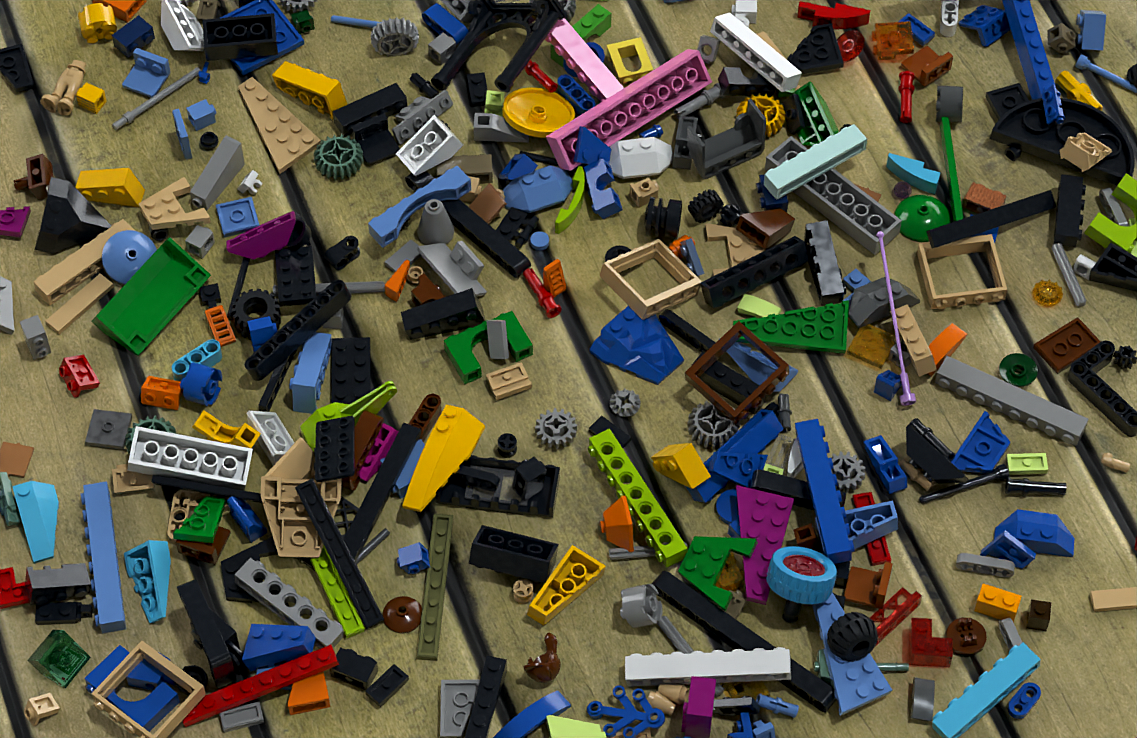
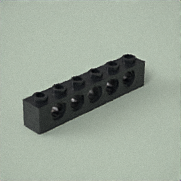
M794 236L701 282L700 286L705 302L713 308L721 307L724 303L737 299L740 295L753 291L756 287L769 283L772 279L785 275L794 268L801 267L804 263L810 261L805 241Z

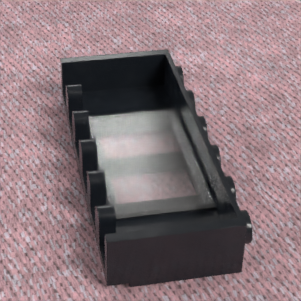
M471 455L467 461L464 460L460 465L497 475L500 478L497 490L491 492L448 480L444 487H440L436 491V503L462 506L469 509L553 518L560 481V467L545 465L547 471L542 490L526 501H523L512 489L515 470L521 462L497 460L492 457L480 458Z

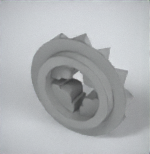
M626 388L622 391L617 390L610 399L611 410L622 417L632 416L637 413L641 404L639 395H636L633 390H626ZM629 398L628 403L622 406V400L624 401Z

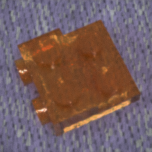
M911 21L875 23V31H872V42L876 41V45H873V55H877V60L895 59L896 55L914 54Z

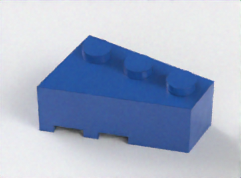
M251 624L242 661L250 671L268 665V667L274 666L275 663L284 660L289 662L311 653L316 637L308 626Z

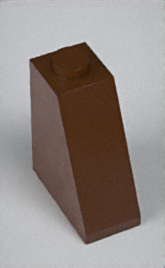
M782 209L746 213L740 216L736 230L765 250L791 232L795 218Z

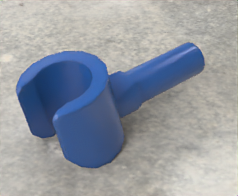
M205 62L203 70L198 73L199 81L206 84L210 80V73H207L209 62Z

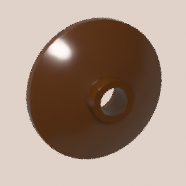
M396 597L390 600L384 607V623L393 632H411L421 624L422 607L411 597ZM406 610L405 613H400L399 611Z

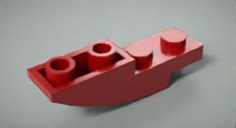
M800 1L797 18L813 21V27L832 23L833 29H848L869 24L871 10L836 3L835 8Z

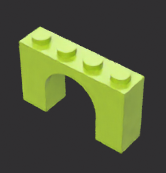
M1126 173L1111 195L1130 207L1135 216V224L1132 226H1120L1098 212L1084 234L1104 248L1113 243L1130 253L1135 247L1132 243L1134 240L1137 241V180Z

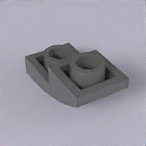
M914 677L910 718L932 721L935 694L934 680Z

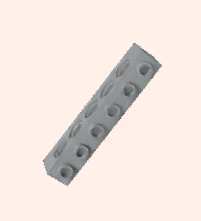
M250 557L235 573V583L287 624L308 626L316 637L314 645L321 649L328 645H332L334 648L343 638L344 629L339 622L329 619L322 609H316L308 598L298 595L291 585H285L277 574L267 571L260 561H254ZM257 578H261L264 581L262 583H257L254 580H256ZM273 590H277L280 593L277 595H272L270 592ZM288 602H292L295 605L293 607H288L285 604ZM303 614H308L311 617L309 619H303L301 616ZM323 626L326 630L318 631L316 628Z

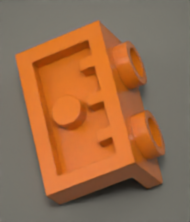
M148 376L141 387V403L178 410L179 399L183 394V389L180 388L181 381Z

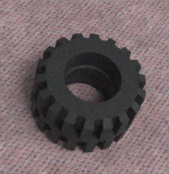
M250 289L248 293L244 291L241 293L242 296H238L236 302H233L232 315L234 326L237 332L241 333L242 337H248L251 340L247 322L250 320L270 316L271 322L276 323L277 331L280 328L281 313L278 300L275 298V295L269 294L267 290L261 291V289L253 291V289ZM254 312L265 313L261 317H249V315Z

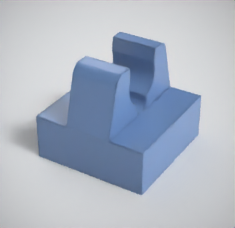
M759 720L753 723L755 727L752 730L754 738H775V729L771 722L764 724Z

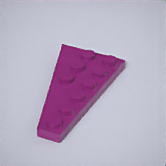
M736 485L740 538H753L758 542L751 558L743 556L746 601L766 605L771 589L766 579L768 567L774 552L782 548L794 499Z

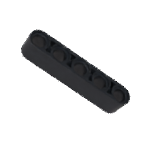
M765 470L753 471L751 489L793 498V505L814 510L807 481ZM840 491L842 502L839 503L840 507H844L846 494Z

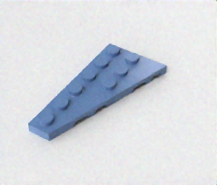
M832 593L822 603L812 604L815 618L820 628V638L824 644V654L830 679L833 680L835 688V699L838 700L839 715L841 716L890 694L892 688L870 653L858 661L848 662L831 652L827 642L828 630L835 620H838L840 616L845 614L834 594Z

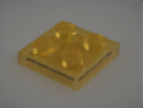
M868 324L859 329L847 350V354L882 369L889 357L890 349L896 344V337L894 334Z

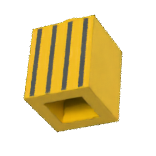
M87 82L82 88H79L76 94L78 105L96 114L107 102L105 91Z

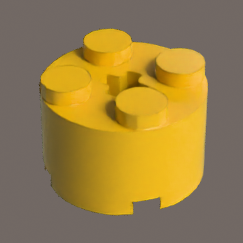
M95 3L85 6L83 12L80 13L79 11L78 20L83 38L87 39L88 43H96L98 39L103 38L107 40L112 39V34L117 31V26L111 6L105 7L103 3Z

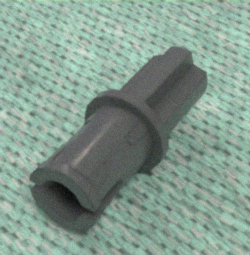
M782 393L778 396L779 409L777 415L779 416V422L784 428L781 432H787V428L788 431L791 430L790 415L792 411L790 410L789 395Z

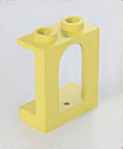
M641 37L607 45L606 56L608 62H612L618 81L623 87L629 86L653 71ZM638 55L642 65L641 69L636 72L626 70L622 58Z

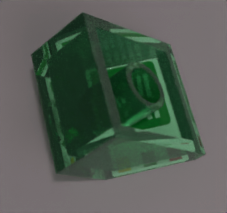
M52 630L27 661L42 675L61 687L66 688L91 657L64 630Z

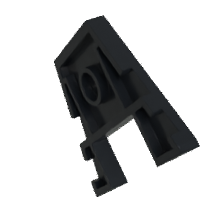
M273 536L221 561L226 600L252 603V601L259 602L235 583V573L250 557L254 561H260L262 557L278 555ZM257 578L254 581L257 583H262L263 579ZM273 590L270 593L272 595H277L280 592L277 590Z

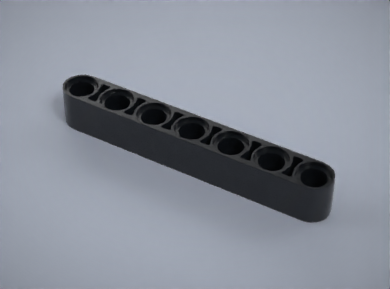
M333 281L245 361V368L253 380L260 381L268 376L351 300V293L344 281Z

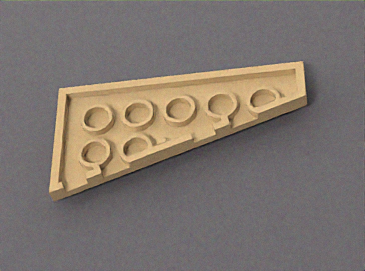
M253 77L238 86L239 92L250 111L252 119L256 123L266 148H268L279 175L315 150L317 145H320L321 140Z

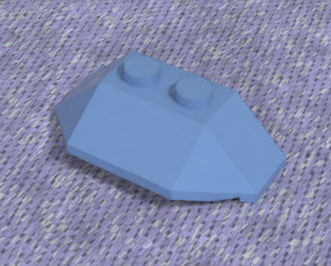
M550 165L513 179L503 189L504 201L507 203L505 207L506 209L514 207L520 211L531 213L565 202L571 190H573V180L567 170Z

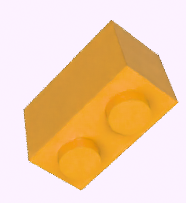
M982 584L974 611L1000 620L1011 618L1014 623L1022 596Z

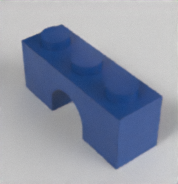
M602 158L585 166L584 176L586 183L589 185L588 194L593 201L591 206L594 213L599 214L602 219H605L622 211L619 195L611 187L604 190L609 183L615 181L612 168L608 162Z

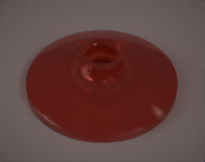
M849 30L837 39L843 62L855 59L864 47V36L857 30Z

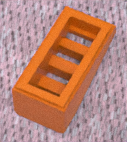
M559 259L554 260L543 268V285L548 292L553 294L554 298L566 290V282Z
M405 260L385 284V295L396 302L407 281V274L410 269L409 260Z
M219 305L205 310L208 325L214 339L220 343V346L236 342L223 306ZM229 334V336L219 339L220 336Z

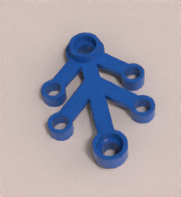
M620 685L614 687L613 695L616 699L620 700L625 709L603 706L599 701H593L587 706V712L592 719H600L603 715L622 718L614 724H606L604 726L603 732L606 733L608 738L614 737L618 731L635 720L642 722L634 728L626 727L623 730L625 738H636L638 734L647 728L657 729L665 722L664 713L660 709L652 708L646 699L644 691L640 688L635 689L632 696L636 702L641 704L645 712H639L634 708L626 696L624 687ZM617 691H623L622 694L616 695ZM638 693H642L640 698H636ZM598 706L596 711H592L593 707ZM652 716H658L656 720H651ZM609 728H613L611 733H607ZM629 731L633 732L631 736H626Z

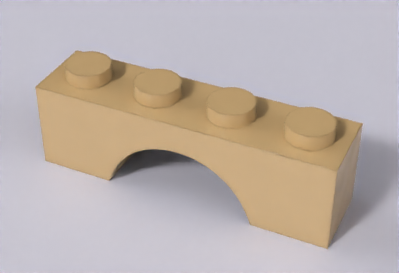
M908 304L895 309L899 337L904 341L918 376L920 377L937 370L933 355Z

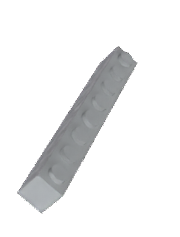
M946 356L936 375L935 383L939 384L942 388H948L960 396L968 397L978 404H983L996 412L1008 415L1010 418L1019 420L1031 428H1037L1049 436L1063 440L1067 444L1077 446L1086 429L1088 418L949 356Z

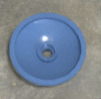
M133 230L121 231L114 234L106 242L102 251V264L106 273L113 280L125 285L154 254L157 248L152 240L143 233ZM129 252H134L135 257L129 256Z

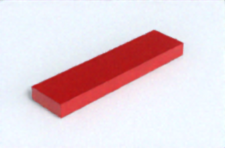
M872 492L852 495L855 508L875 504ZM885 536L865 544L871 566L881 565L885 562L891 563L892 559Z

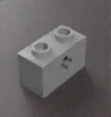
M38 315L20 321L23 335L33 360L52 353L46 332Z

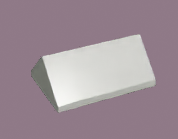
M249 410L247 412L249 426L261 433L257 440L274 466L295 442L276 413Z

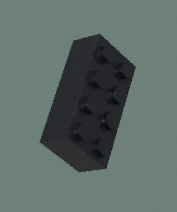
M274 13L203 20L206 61L278 55Z
M482 525L472 542L469 564L475 565L477 568L491 569L497 573L510 574L517 578L530 579L537 583H546L555 566L559 544Z

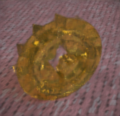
M1050 279L1048 281L1041 280L1039 283H1036L1032 291L1034 299L1044 306H1054L1063 297L1062 287H1059L1057 282H1051ZM1045 288H1046L1048 291H1052V292H1051V296H1050L1048 293H1044V292H1045Z

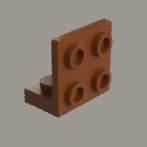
M925 46L902 61L901 66L906 71L913 72L915 79L925 87L951 70L953 55L947 52L943 56H939L929 46Z
M885 562L884 568L879 569V572L852 566L844 594L845 601L883 609L893 563Z

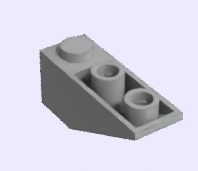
M475 113L474 141L529 142V135L511 127L504 117L493 113Z

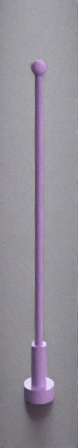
M879 231L876 236L879 238L901 367L900 378L903 395L900 396L901 405L907 406L915 404L916 397L910 391L908 373H905L883 243L884 233Z

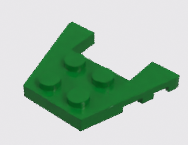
M694 536L678 572L711 601H714L722 610L726 611L733 594L730 591L715 586L731 552L751 558L758 542L753 538Z

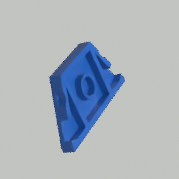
M984 411L956 453L955 458L951 461L960 471L983 474L991 473L1010 446L1009 439L1006 435L1002 434L997 424L994 425L989 418L988 412Z

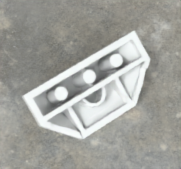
M161 0V26L173 49L178 51H203V29L196 16L187 7L182 5L180 0Z
M655 137L621 140L610 146L612 150L609 165L612 168L613 175L622 179L659 175L673 163L671 145Z

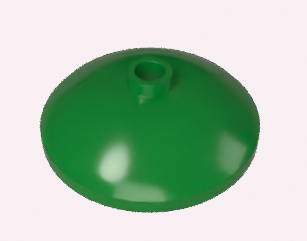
M928 195L910 196L901 201L895 210V216L902 220L900 233L916 242H929L927 230L950 223V214L946 206L938 199Z

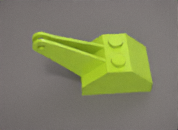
M387 381L351 404L334 402L317 409L300 426L306 443L314 451L317 422L353 416L356 426L361 414L365 410L377 414L397 393V388L393 381Z

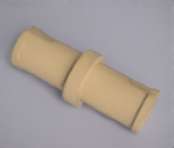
M906 457L902 459L899 463L901 469L910 476L913 482L916 481L927 492L930 491L936 482H930L923 475V470L920 467L918 469L913 467Z

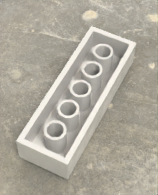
M136 426L127 471L245 491L253 449Z

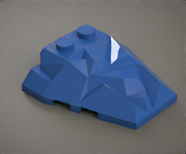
M629 306L602 328L600 336L589 349V352L601 362L607 365L609 363L617 365L619 370L624 372L627 369L636 373V377L659 385L684 362V358L656 314L642 320Z

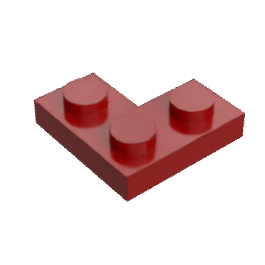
M13 567L1 569L0 609L30 603L25 582L16 584Z

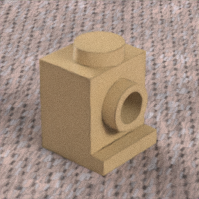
M648 177L638 183H631L629 195L640 208L649 203L650 197L658 199L659 186L655 180L651 181Z

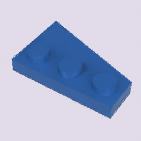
M713 452L708 471L737 485L750 488L753 471L764 469L768 455Z

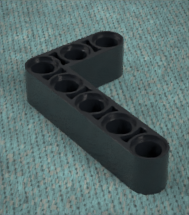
M1107 340L1101 341L1071 364L1067 377L1068 381L1125 435L1134 437L1137 435V411L1096 374L1112 361L1115 346L1112 342Z
M194 579L177 586L181 601L208 659L211 675L217 689L237 681L230 653L197 580Z

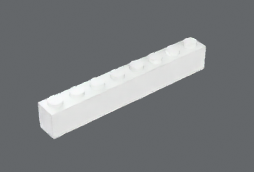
M777 647L773 650L756 648L753 651L735 649L732 652L714 650L712 653L693 651L691 654L672 652L667 655L652 653L651 655L644 656L635 653L625 656V680L627 687L690 684L691 676L716 679V683L791 680L790 650Z

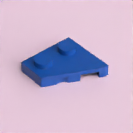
M580 126L574 162L591 164L604 158L609 164L612 149L586 127Z
M1005 530L984 547L980 555H990L998 559L1009 560L1015 564V567L1023 569L1035 559L1036 553Z

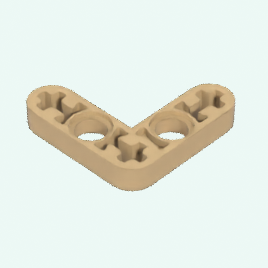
M189 490L177 491L173 496L167 530L170 542L176 544L177 539H173V532L177 529L176 526L180 529L183 526V521L186 518H190L191 510L194 511L199 505L197 503L199 498H205L206 496L225 498L226 505L223 512L229 510L227 503L229 497ZM182 497H186L183 501V507H181L180 500ZM178 513L185 515L183 520L178 521L174 519Z

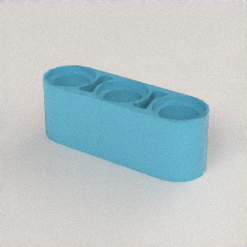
M214 339L208 340L172 364L174 380L181 381L182 378H186L192 362L200 361L197 363L209 367L219 363L222 359L220 343Z

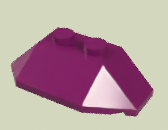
M295 212L286 213L226 241L227 251L254 260L258 257L263 258L274 250H281L288 244L296 222Z

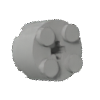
M653 584L630 587L621 591L622 607L620 608V615L622 619L627 620L632 628L656 624L662 618V602L657 600L656 595L659 593Z

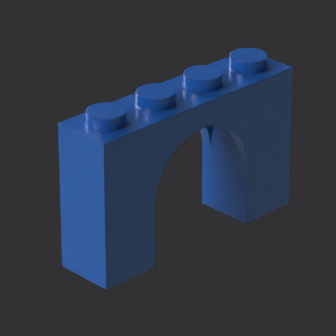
M119 645L85 677L86 689L90 694L129 654L125 648ZM164 681L147 697L139 701L130 702L121 699L116 694L117 687L106 698L107 701L149 732L180 703L178 693Z

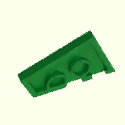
M206 496L194 509L192 516L183 521V526L173 532V539L213 543L226 505V499Z

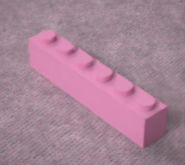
M566 19L558 20L545 40L550 42L554 46L555 52L566 60L567 66L577 73L578 79L589 87L590 93L596 96L601 103L624 89Z

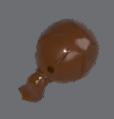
M547 633L544 637L546 653L538 656L534 662L530 657L528 664L523 666L527 675L536 682H550L556 678L560 671L561 662L557 655L558 642L556 636L552 633Z

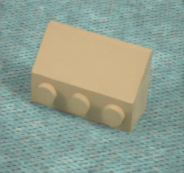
M300 437L265 476L301 480L315 478L314 451Z

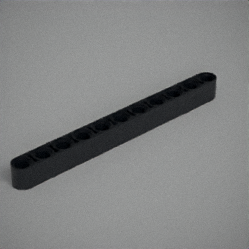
M662 571L651 583L658 590L660 598L732 649L753 651L756 648H763L765 650L776 648L668 571ZM791 659V680H777L824 713L837 700L835 699V689L793 659Z

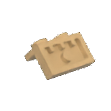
M128 464L116 465V469H112L114 493L154 488V483L151 482L153 475L127 471Z

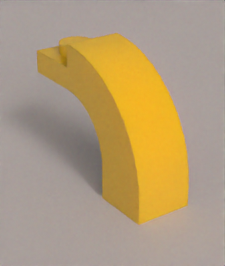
M205 410L201 412L192 428L206 436V440L252 448L261 434L246 423L241 427L226 425Z

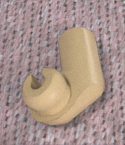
M1104 453L1102 455L1101 463L1104 466L1126 473L1129 471L1130 463L1113 458L1111 453Z

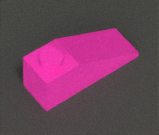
M383 423L359 470L360 478L368 481L381 467L380 460L386 457L399 432L398 430Z

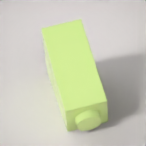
M553 715L546 716L550 738H606V733L601 732L599 724Z

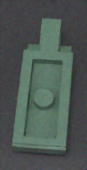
M0 472L1 515L5 517L7 526L18 525L20 523V513L16 511V499L11 490L12 482L9 480L7 472Z

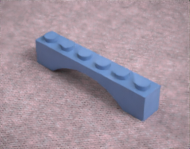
M458 166L447 170L440 177L433 179L428 185L416 190L411 196L402 199L394 207H390L380 216L374 217L368 223L369 234L384 248L398 238L399 232L406 220L418 209L424 207L426 202L432 199L439 201L459 199L471 191V179Z

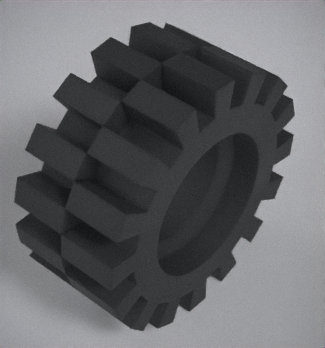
M711 189L703 191L702 194L698 193V196H694L692 198L693 201L689 202L688 210L698 223H705L706 220L710 221L712 217L715 218L717 213L720 214V210H722L724 205L717 192Z

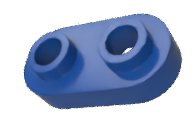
M1032 682L1023 684L1008 704L1010 716L1015 719L1024 718L1039 701L1041 695L1040 687ZM1030 693L1033 697H1028L1026 694ZM1014 708H1020L1021 711L1018 712Z

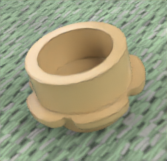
M419 266L411 267L407 274L408 281L418 284V276L424 273L423 269Z

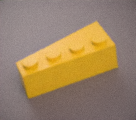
M287 61L272 74L278 89L294 98L298 96L308 106L310 104L318 108L317 111L322 114L325 112L330 114L332 120V111L348 105L341 83L336 79L328 78L323 74L315 73L310 69L302 68Z
M572 545L529 605L527 615L544 626L604 575L606 566Z

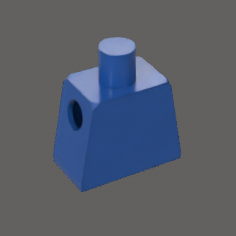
M145 659L126 677L129 686L152 691L163 681L174 686L176 685L175 681Z

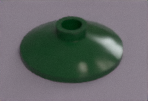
M1013 353L1002 359L999 373L1005 382L1016 387H1024L1034 382L1038 374V368L1035 361L1029 356Z

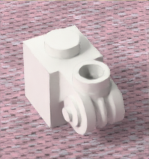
M736 0L735 5H732L731 14L735 15L739 21L749 28V23L756 24L757 0Z

